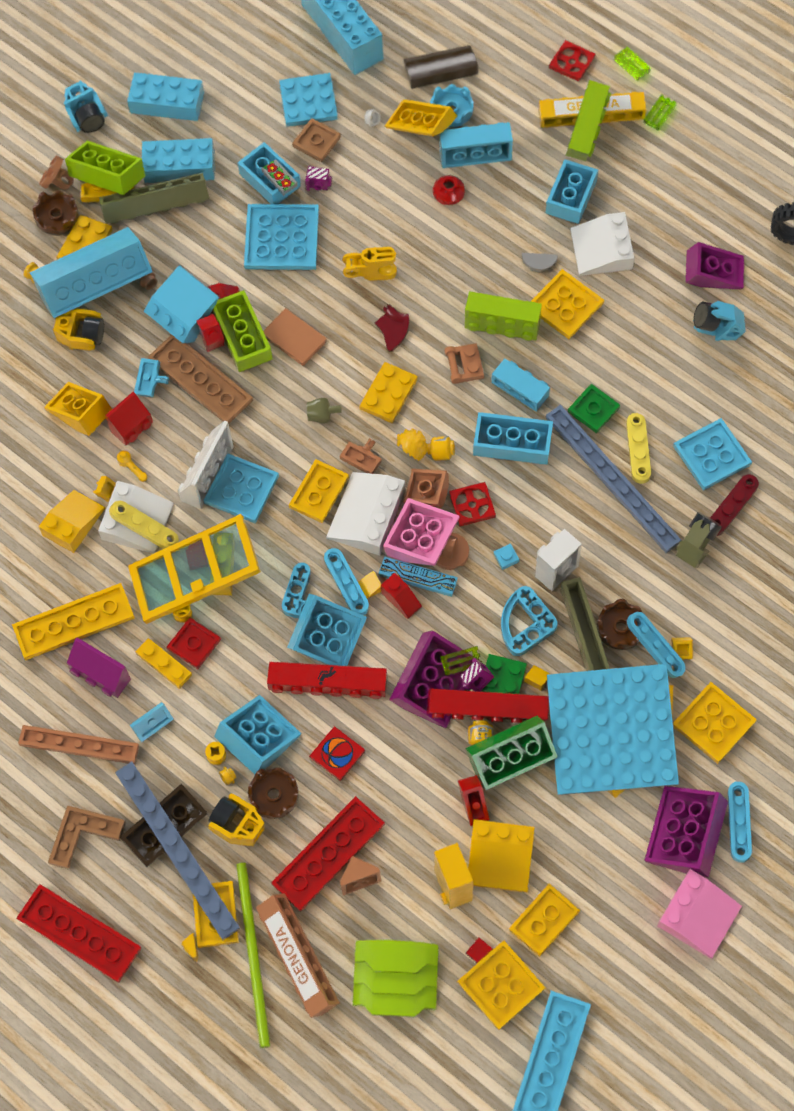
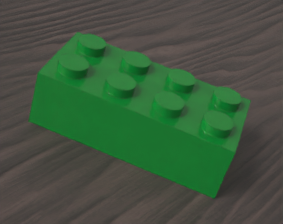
M538 716L465 748L474 772L485 791L558 757L545 722Z

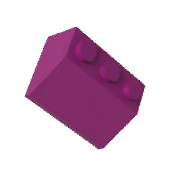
M75 639L67 660L69 672L78 678L82 676L86 679V683L92 687H100L105 695L109 697L113 695L118 698L131 680L126 667L81 639Z

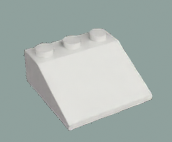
M625 212L606 214L570 229L579 276L633 269L634 254Z
M117 481L98 530L101 539L145 552L156 553L157 545L114 520L109 514V508L115 501H124L166 526L174 503L138 486ZM118 507V511L123 512V509Z

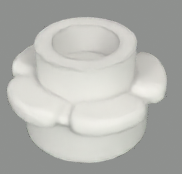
M375 109L366 111L364 118L366 124L373 127L380 122L381 116Z

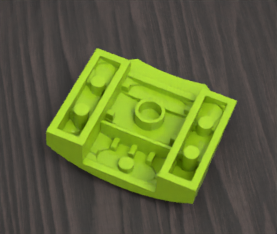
M401 940L356 941L353 1006H364L373 1016L416 1017L423 1009L436 1010L439 945Z

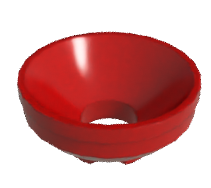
M445 175L438 178L433 186L434 198L443 205L457 204L463 199L465 194L462 180L453 175ZM452 182L454 186L452 188H446L444 187V183Z

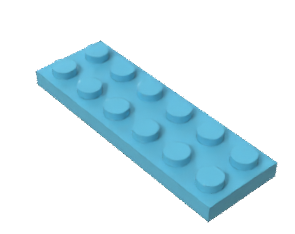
M554 991L550 992L513 1111H558L591 1004Z

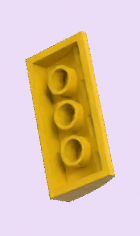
M403 99L385 124V128L434 137L447 129L456 119L457 114L450 106Z

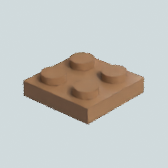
M311 118L292 142V147L322 163L341 138V133Z

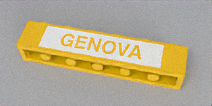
M644 92L611 94L607 107H603V109H606V113L602 123L645 120L646 104ZM584 96L539 100L540 127L575 125Z

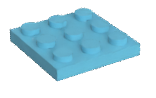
M330 73L279 80L286 127L307 124L311 118L318 122L338 120Z
M722 418L673 443L674 449L703 491L752 464L751 459Z
M227 453L203 500L204 504L235 516L242 514L245 520L256 524L279 478V473Z

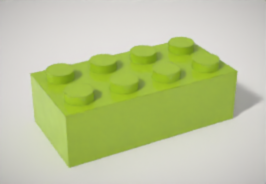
M589 80L565 156L585 162L588 157L591 158L596 143H593V140L596 141L601 126H598V124L602 123L606 113V109H603V107H607L611 92H608L610 86Z
M90 141L83 143L65 158L69 177L122 195L127 193L145 177L142 158Z
M245 290L219 299L212 313L220 325L224 340L238 372L273 360L271 347Z
M469 291L465 307V328L471 331L487 332L488 334H501L510 338L518 337L527 341L537 340L542 303Z

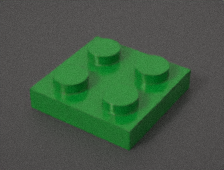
M590 384L568 408V413L597 434L620 409V404L593 384Z
M489 654L486 666L494 678L480 692L519 694L527 663Z

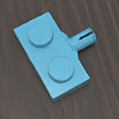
M141 358L134 393L137 396L153 398L157 383H169L168 376H159L161 363L159 360Z

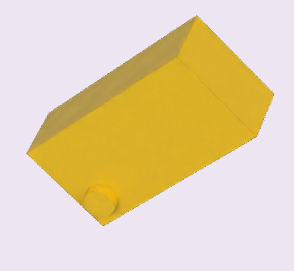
M458 843L434 851V871L443 892L440 893L443 904H448L449 909H453L473 901V879Z

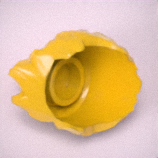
M413 428L410 431L405 429L403 433L397 435V446L402 445V449L406 454L420 461L427 453L425 436L419 430L416 433L417 430Z

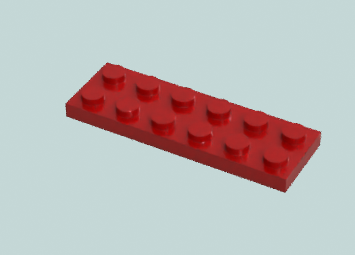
M355 796L271 882V885L281 894H285L288 901L301 912L350 862L352 856H355L381 830L385 822Z
M41 884L38 885L16 918L117 983L121 981L142 949L135 942Z

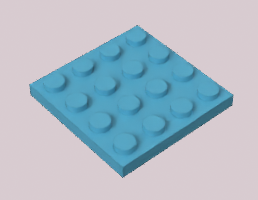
M248 204L244 269L316 270L319 204Z

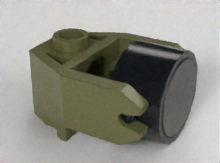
M700 512L696 513L689 525L690 531L676 548L678 551L676 556L694 568L700 566L709 553V550L705 547L710 540L714 541L722 528L716 521Z

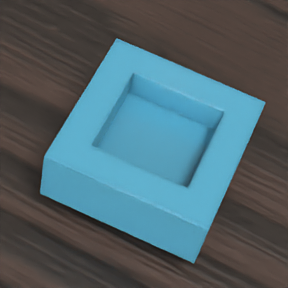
M511 543L493 552L502 570L519 562V557Z

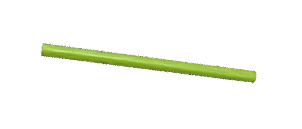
M243 862L236 864L259 1044L260 1048L270 1047L247 864Z

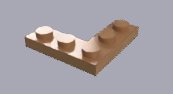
M67 805L48 863L53 866L69 869L81 831L120 841L126 823L125 820Z

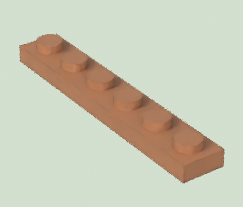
M27 725L22 726L18 741L19 746L123 763L133 762L134 764L139 749L138 743Z

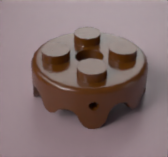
M59 190L51 195L41 192L37 203L32 208L36 225L48 234L65 233L74 226L78 219V208L71 194L66 195ZM54 212L61 213L58 217H52Z
M618 599L614 603L604 606L597 622V630L601 640L609 647L618 650L630 649L639 644L640 641L627 626V619L635 612H642L641 608L629 604L625 599ZM622 622L626 624L627 628L623 631L616 628L617 623Z
M275 767L269 770L260 769L255 773L253 780L248 786V797L250 804L255 806L259 815L268 819H277L288 815L294 809L298 801L299 791L294 776L279 767ZM271 790L279 791V796L271 799L268 797V793Z

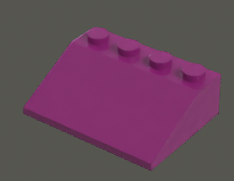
M433 630L424 632L389 700L412 714L446 728L452 716L444 715L443 719H437L427 714L428 690L431 688L465 691L466 688L461 684L463 680L460 676L473 664L472 660L475 657Z
M664 786L644 861L685 874L691 869L701 876L709 878L728 801L720 792Z

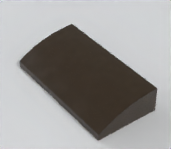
M470 45L403 59L411 89L478 75V63Z
M182 784L159 802L181 837L208 814ZM144 817L120 837L122 842L146 867L165 852Z

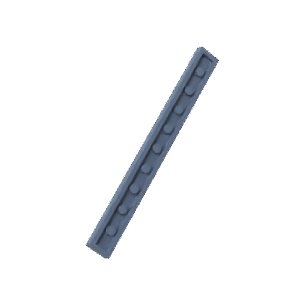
M561 405L546 415L548 421H553V427L665 553L671 551L681 542L679 536Z
M130 762L116 771L117 777L221 939L224 940L238 931L240 927L134 763Z

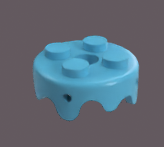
M450 84L445 89L436 87L430 100L431 104L456 107L453 111L457 114V117L449 127H458L465 124L473 114L474 101L466 86L459 88L454 84Z

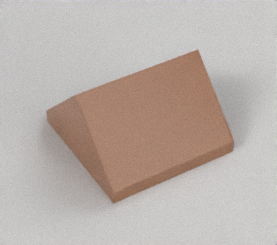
M352 856L340 881L343 896L382 882L380 870L378 867Z

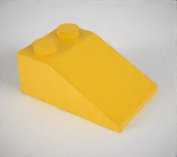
M67 382L44 407L64 423L87 436H90L102 421L106 419L105 415L112 410L102 394Z
M73 490L49 511L38 527L42 536L74 553L103 513L105 507Z

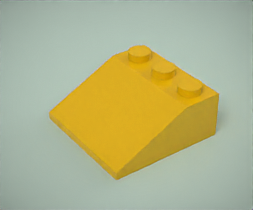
M474 820L468 866L473 879V886L527 893L535 827Z

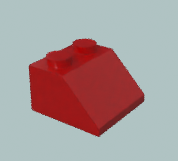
M134 392L129 394L105 415L111 433L125 446L134 442L138 435L149 429L153 423L150 412Z

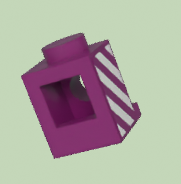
M308 166L305 178L306 191H310V188L328 191V187L332 186L333 180L329 169Z
M473 658V664L460 676L463 680L461 684L468 691L472 689L473 691L480 692L494 676L485 664Z

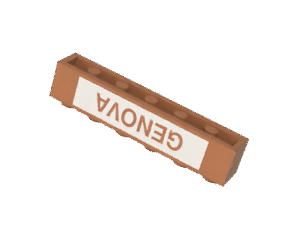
M272 895L256 907L259 918L264 923L268 936L273 941L277 954L282 959L286 972L291 977L295 990L305 1005L306 1012L311 1018L322 1016L340 1004L286 895Z

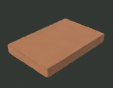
M286 308L263 331L268 341L302 366L327 342L326 337Z

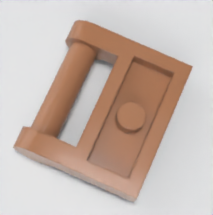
M477 343L458 347L449 346L444 349L445 355L448 356L452 383L484 379ZM455 355H460L464 374H460L458 371Z

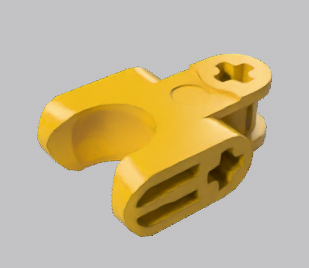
M392 247L366 248L362 253H347L342 258L343 263H345L343 275L348 278L364 277L369 281L391 280L397 274V268L394 264L396 252Z

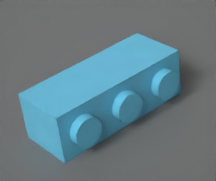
M504 358L492 373V384L536 412L549 397L550 387L543 380L539 381L529 371L522 370L513 361H508Z

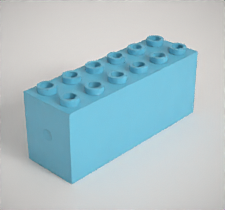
M301 0V5L354 75L384 60L382 33L357 0Z
M127 227L30 272L44 305L53 318L153 271L140 240Z

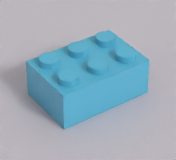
M265 142L238 162L239 174L270 204H279L301 187L299 174ZM275 159L298 184L297 187L284 196L262 173V168Z
M564 159L546 202V214L580 224L597 182L598 169Z

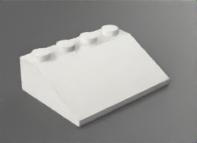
M223 421L211 431L209 437H205L201 452L196 454L193 467L188 469L185 482L179 486L178 494L181 502L202 509L204 505L203 500L227 453L230 454L234 447L227 421Z
M352 472L326 539L380 556L405 493V480L389 475Z

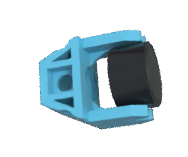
M82 81L65 89L64 106L77 132L82 130L83 132L91 133L99 130L104 125V118L108 116V113L94 89L88 87Z
M703 301L695 309L693 316L694 329L700 333L715 336L716 341L736 340L746 332L744 312L733 304L720 301L712 304Z

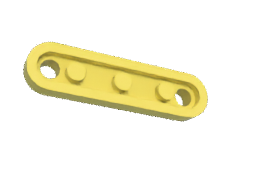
M633 413L628 416L626 422L632 479L636 483L644 484L649 481L651 476L646 421L643 415ZM643 470L645 473L640 474L638 471Z
M115 501L110 506L109 514L114 520L160 548L165 549L179 542L178 535L174 531L126 502ZM118 507H121L123 512H119ZM167 537H171L172 542H169Z

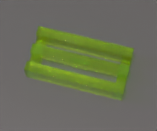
M628 47L614 56V60L637 81L651 70V67Z
M661 94L644 118V124L659 131L675 108L676 101L673 100L672 102L668 97L665 99L664 95ZM661 103H663L662 106L660 107V109L658 110V112H657V113L655 114V116L653 117V119H652L651 121H649V120L651 119V117L654 115V113L656 112V110L658 109V107L661 105ZM668 105L669 108L666 110L660 121L657 124H655L663 110Z
M478 646L441 656L445 675L467 670L472 664L449 670V666L466 662L473 658L480 661L479 657L481 656L477 652ZM468 652L473 654L472 656L447 663L448 658Z

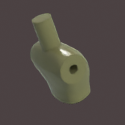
M318 398L307 402L308 421L328 423L330 414L342 413L341 405L330 406L327 398Z

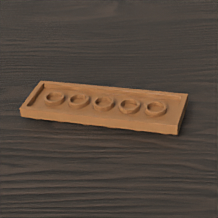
M172 334L148 356V359L159 360L161 362L159 369L221 421H227L230 424L253 401V398L187 343H181Z

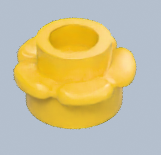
M223 767V770L219 772L222 781L226 786L231 783L234 784V779L236 778L232 768L227 769Z

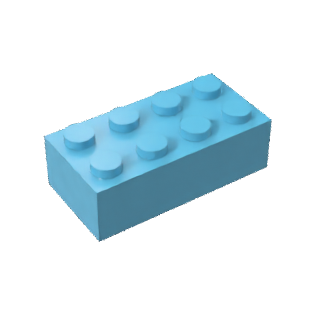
M134 72L127 100L129 111L132 114L198 121L204 97L203 82L197 79Z
M510 122L445 129L439 134L442 168L512 160L513 138Z
M212 138L142 142V161L145 171L144 183L165 182L203 173L205 180H215V150Z
M478 412L473 456L548 465L553 421Z

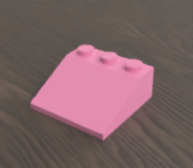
M408 498L383 545L388 557L402 562L435 566L460 517L459 515Z
M690 869L657 927L712 959L742 906L711 881Z

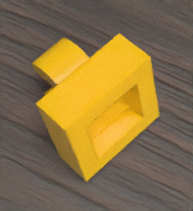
M101 476L100 481L96 482L98 486L96 490H93V493L109 502L116 483L107 476Z

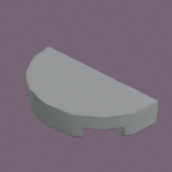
M522 253L523 263L531 271L538 273L548 271L549 268L556 264L558 255Z

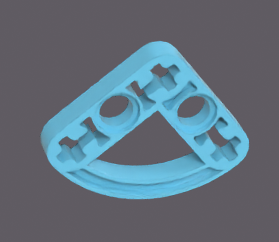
M528 586L520 587L510 596L504 606L501 617L503 641L509 652L514 656L525 654L557 630L558 625L554 615L533 589ZM522 593H524V594H528V593H529L528 598H529V600L531 601L530 604H529V601L527 600V598H525V597L521 598V597H522ZM519 603L534 623L512 638L509 629V619L515 605ZM534 606H539L542 608V613L536 615L532 613L531 609ZM544 616L545 620L548 623L552 622V628H550L549 626L545 627V621L543 619ZM535 631L539 637L536 640H531L528 637V633ZM522 637H524L526 642L521 645V650L518 648L514 649V644H521L523 642Z

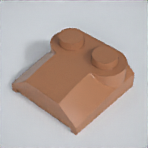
M411 469V476L403 503L405 504L407 499L410 498L441 509L444 506L449 488L448 472L444 470Z

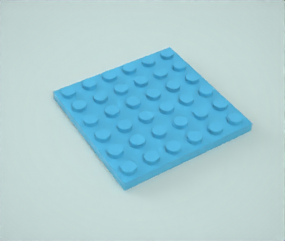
M667 664L547 675L552 739L558 756L554 759L558 795L679 785Z

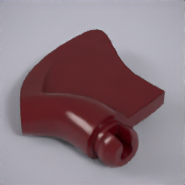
M387 304V307H383L385 314L375 322V325L382 332L387 350L391 352L401 344L408 333L409 314H402L390 304Z

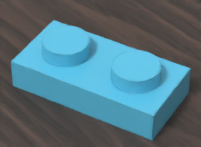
M161 702L130 724V727L138 739L143 742L174 720V718Z

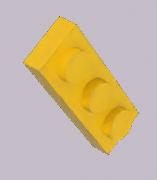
M149 638L135 651L136 655L178 689L192 676L188 669Z

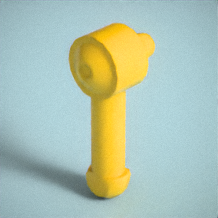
M123 450L117 454L120 466L128 467L141 482L147 480V474L143 473L132 462L128 451Z

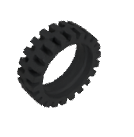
M792 202L791 205L785 203V206L780 205L779 208L775 209L770 229L773 236L777 237L779 241L783 240V243L786 244L790 242V245L794 246V228L784 223V221L794 220V202Z

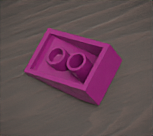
M697 242L686 250L685 283L702 288L742 290L744 288V256Z

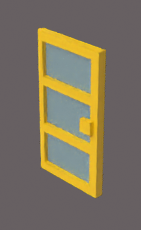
M242 514L128 565L142 618L146 624L261 573Z

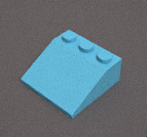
M178 266L153 294L144 312L181 343L195 342L200 333L196 321L209 316L220 297L182 266Z
M309 594L287 648L328 665L347 666L367 617L319 596Z
M259 695L221 721L214 737L255 775L258 770L268 768L301 736V732Z

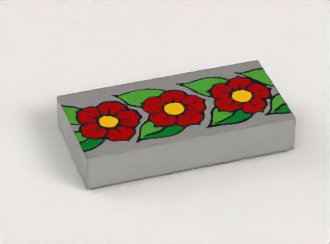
M276 159L262 168V173L283 196L298 186L295 179Z

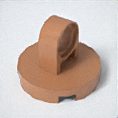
M56 155L50 162L47 171L45 170L39 182L40 186L44 189H47L53 183L59 188L66 190L74 183V178L69 177L68 172L61 168L63 158ZM61 177H65L69 184H65Z
M457 533L450 535L436 563L437 566L445 570H455V568L462 567L469 557V546L463 536Z

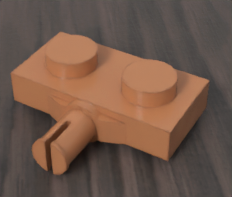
M371 438L368 439L364 447L357 446L349 441L340 454L342 461L370 474H374L382 462L380 457L370 451L376 443Z

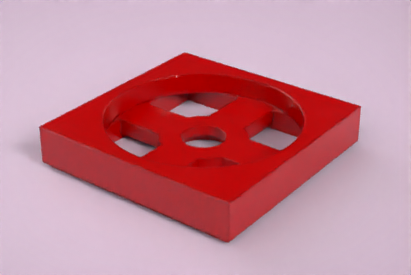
M565 40L550 62L549 69L579 82L595 59L596 54ZM567 49L574 51L572 56H567L563 52ZM581 55L587 58L586 64L579 61ZM573 59L575 60V63L570 64L569 60ZM558 60L565 63L564 68L559 66ZM571 69H580L579 71L571 72Z
M486 482L449 491L455 514L460 517L458 520L459 527L496 518ZM473 491H481L484 493L485 498H474ZM465 494L466 502L457 505L456 500L458 496ZM475 502L476 506L474 508L469 507V503ZM488 505L487 511L480 516L479 508ZM468 511L471 513L472 518L465 517L460 512Z

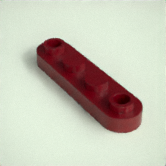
M744 475L710 517L722 526L717 536L725 532L757 491L759 481L754 475ZM750 481L752 485H748L746 482Z

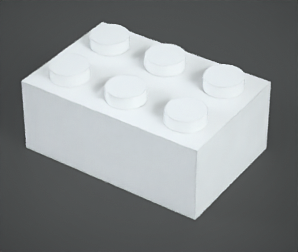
M565 529L560 533L556 532L552 536L551 542L547 546L543 545L537 551L535 577L551 591L560 585L579 565L582 544Z

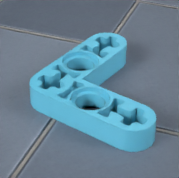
M298 563L293 568L282 601L283 613L299 619L306 602L303 600L311 576L310 567L306 563ZM305 569V573L302 574L300 581L298 571ZM298 585L302 590L300 593L294 594L291 592V588ZM291 598H293V605L295 608H291V610H288L287 606L291 604Z

